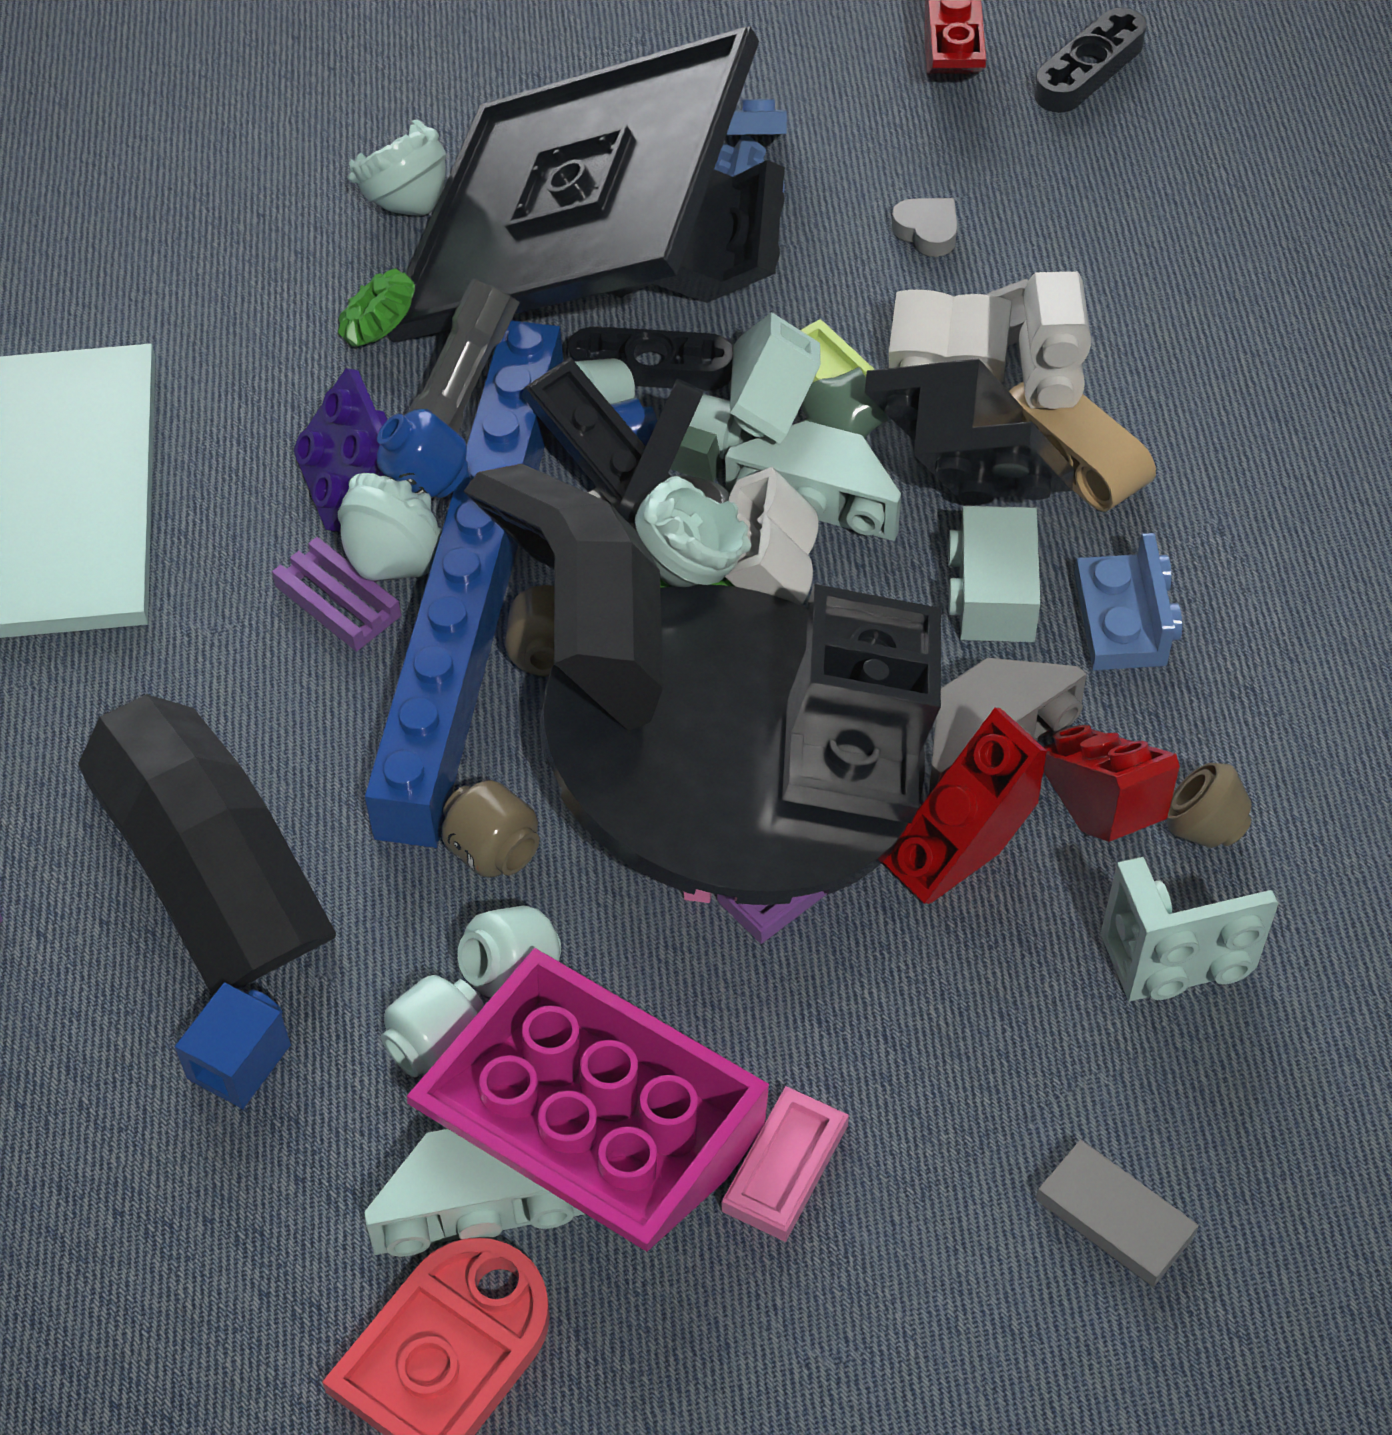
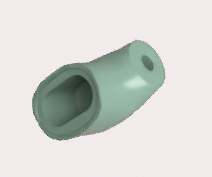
M860 367L834 378H823L813 382L801 404L806 421L859 434L864 439L871 431L889 419L886 413L865 394L866 377Z

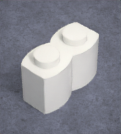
M1078 271L1035 272L1029 279L1024 291L1026 320L1019 333L1025 398L1031 409L1073 408L1080 400L1084 391L1085 380L1082 363L1086 359L1091 346L1083 280Z
M903 290L896 292L889 346V368L980 359L1000 382H1004L1011 301L983 294L951 296L931 290Z
M773 467L738 479L731 491L728 501L737 505V518L739 521L743 520L749 527L747 537L751 543V548L748 552L741 555L735 568L725 577L735 587L767 593L800 605L806 599L812 583L813 566L808 555L817 537L818 515L814 507Z

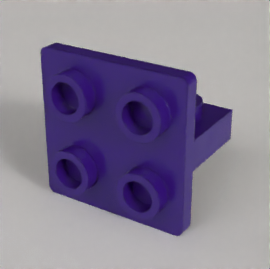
M345 368L333 388L328 390L322 405L307 428L300 433L294 446L296 460L326 530L339 532L341 529V524L338 520V510L348 492L350 479L361 473H374L378 476H385L377 467V452L380 446L377 442V436L381 427L387 421V417L384 411L375 409L359 371Z

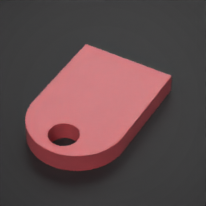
M468 1238L438 1248L415 1268L322 1381L326 1393L383 1435H475L535 1359L545 1341L549 1327L550 1312L543 1278L534 1263L524 1253L502 1241L488 1238ZM493 1270H508L519 1279L515 1290L510 1295L501 1299L485 1297L478 1290L480 1280L484 1275Z

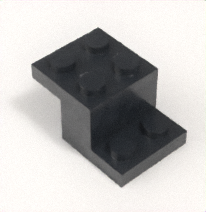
M766 160L733 177L714 169L677 275L606 293L621 298L654 283L708 303L776 274V265L780 256L778 245L780 218L785 200L783 193L785 167Z
M980 359L867 370L865 394L911 439L915 440L914 456L962 502L982 505L991 503L994 497L1017 496L1027 500H1043L1050 497L1051 493L1072 491L1074 468L1032 421L1022 422L1023 407Z
M814 584L808 601L806 651L787 703L782 800L912 823L919 808V755L941 708V608Z

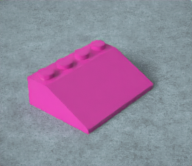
M534 948L406 1097L407 1104L648 1252L729 1177L753 1145L765 1124L769 1084Z

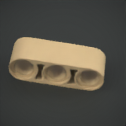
M1024 382L1009 390L1011 395L1023 407L1022 422L1032 421L1074 468L1072 490L1095 509L1106 512L1154 480L1156 466L1148 449L1084 394H1082L1080 400L1073 408L1031 409L1025 398Z

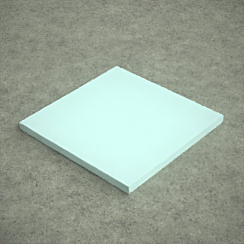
M152 344L0 356V638L148 625L155 354Z

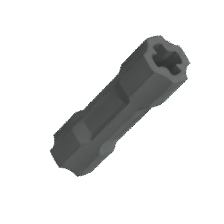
M471 279L452 318V331L423 392L414 398L408 412L415 409H428L458 433L463 423V410L492 349L502 341L520 302L493 286L477 279Z

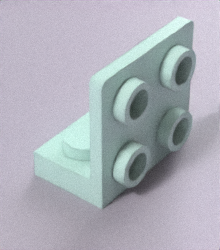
M1139 857L1117 863L1100 934L1128 1002L1150 996L1155 1000H1164L1179 995L1188 987L1216 981L1218 984H1231L1244 979L1258 966L1278 907V901L1273 891L1268 890L1172 913L1171 900L1165 884L1161 880H1153L1144 857Z

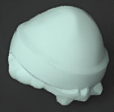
M416 119L411 121L412 125H410L409 136L405 134L403 137L397 138L391 145L375 151L368 157L360 153L355 158V162L351 159L349 162L351 173L347 178L349 181L358 184L361 193L368 201L374 202L388 211L405 215L424 216L436 207L442 194L447 154L438 140V132L433 128L426 127L420 120Z
M361 473L353 476L349 482L348 492L338 510L342 545L352 566L361 577L371 581L424 577L431 570L442 529L438 527L436 518L431 512V496L428 493H413L412 486L406 480L395 481L390 479V477L378 476L374 473Z
M679 476L668 478L652 490L641 503L635 517L637 533L659 568L660 579L671 586L690 587L698 584L710 585L718 583L735 568L741 555L748 552L751 548V543L747 537L749 527L743 520L739 521L737 518V505L730 501L720 504L706 497L703 491L695 488L691 482Z

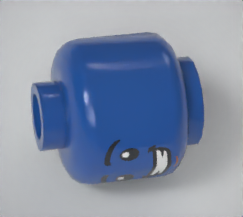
M415 409L405 415L395 414L381 427L377 436V442L380 444L377 452V467L385 476L395 481L406 480L412 486L413 493H428L431 498H442L449 495L462 482L468 469L466 442L432 411L428 409Z

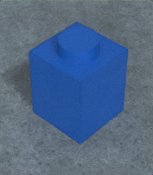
M224 982L174 1046L186 1078L235 1106L244 1109L291 1046L282 1018L283 1012L281 1008L271 998L259 991L250 990L246 994Z

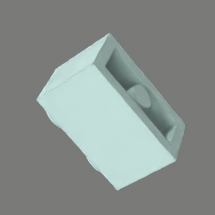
M963 506L961 530H950L948 542V567H959L960 578H950L949 615H960V640L1035 642L1040 610L1037 508Z

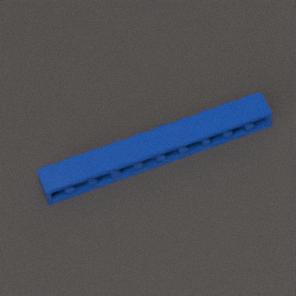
M511 321L502 341L495 347L466 447L468 469L462 482L453 491L365 794L374 840L431 848L438 847L442 824L445 820L443 809L447 800L452 795L519 545L463 491L480 471L516 464H524L539 470L549 429L522 398V393L527 385L563 362L560 326Z

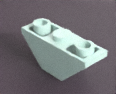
M772 312L739 337L733 346L730 413L734 415L735 421L742 429L756 437L767 435L781 444L788 434L821 365L820 343Z
M805 420L792 425L781 444L764 435L763 437H758L729 448L725 456L726 490L730 494L738 479L773 467L814 507L818 515V521L848 528L863 535H874L895 541L899 530L901 493L862 435Z
M449 1129L426 1133L364 1212L366 1227L374 1254L389 1253L399 1257L419 1254L428 1249L430 1244L468 1238L493 1239L502 1230L527 1225L541 1229L555 1228L568 1223L574 1216L585 1214Z

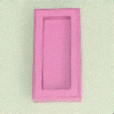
M785 1086L722 1200V1212L786 1242L848 1127L849 1115Z

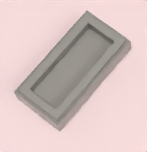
M1081 1139L1039 1187L1036 1200L1152 1287L1159 1282L1192 1241L1199 1227L1197 1223Z

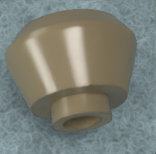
M1207 763L1188 775L1173 793L1166 819L1169 831L1175 836L1208 848H1213L1220 844L1230 846L1237 842L1250 827L1252 819L1249 813L1252 802L1236 769L1230 764Z

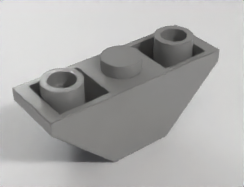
M986 658L942 687L941 708L935 722L929 795L994 707L1004 710L1036 741L1052 730L1059 732L1068 728L1082 711V698L1087 674L1078 666Z

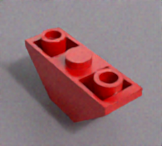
M925 0L927 74H979L986 68L981 0Z
M994 707L916 812L912 823L907 824L894 850L883 863L924 904L933 903L1000 854L1037 806L1047 750L1004 710Z
M1078 725L1061 730L1053 736L1055 743L1044 746L1047 750L1044 773L1081 832L1110 842L1167 819L1180 768L1176 753L1151 747L1146 741L1134 742L1120 738L1118 733L1096 731L1091 729L1090 725Z

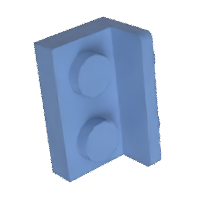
M743 99V110H735L726 135L787 134V111L775 110V99Z
M1155 533L1141 534L1138 553L1135 555L1077 558L1074 575L1092 670L1167 666L1172 641L1181 639L1182 616L1179 604L1169 602L1167 591L1171 588L1170 560L1167 554L1159 555Z

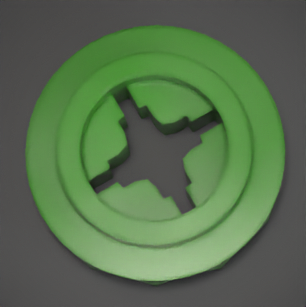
M396 268L388 270L384 274L374 275L371 282L365 286L361 285L359 292L354 297L348 299V307L340 313L338 319L340 322L338 333L351 346L372 343L386 336L401 322L410 308L415 290L413 280L405 272L401 273Z

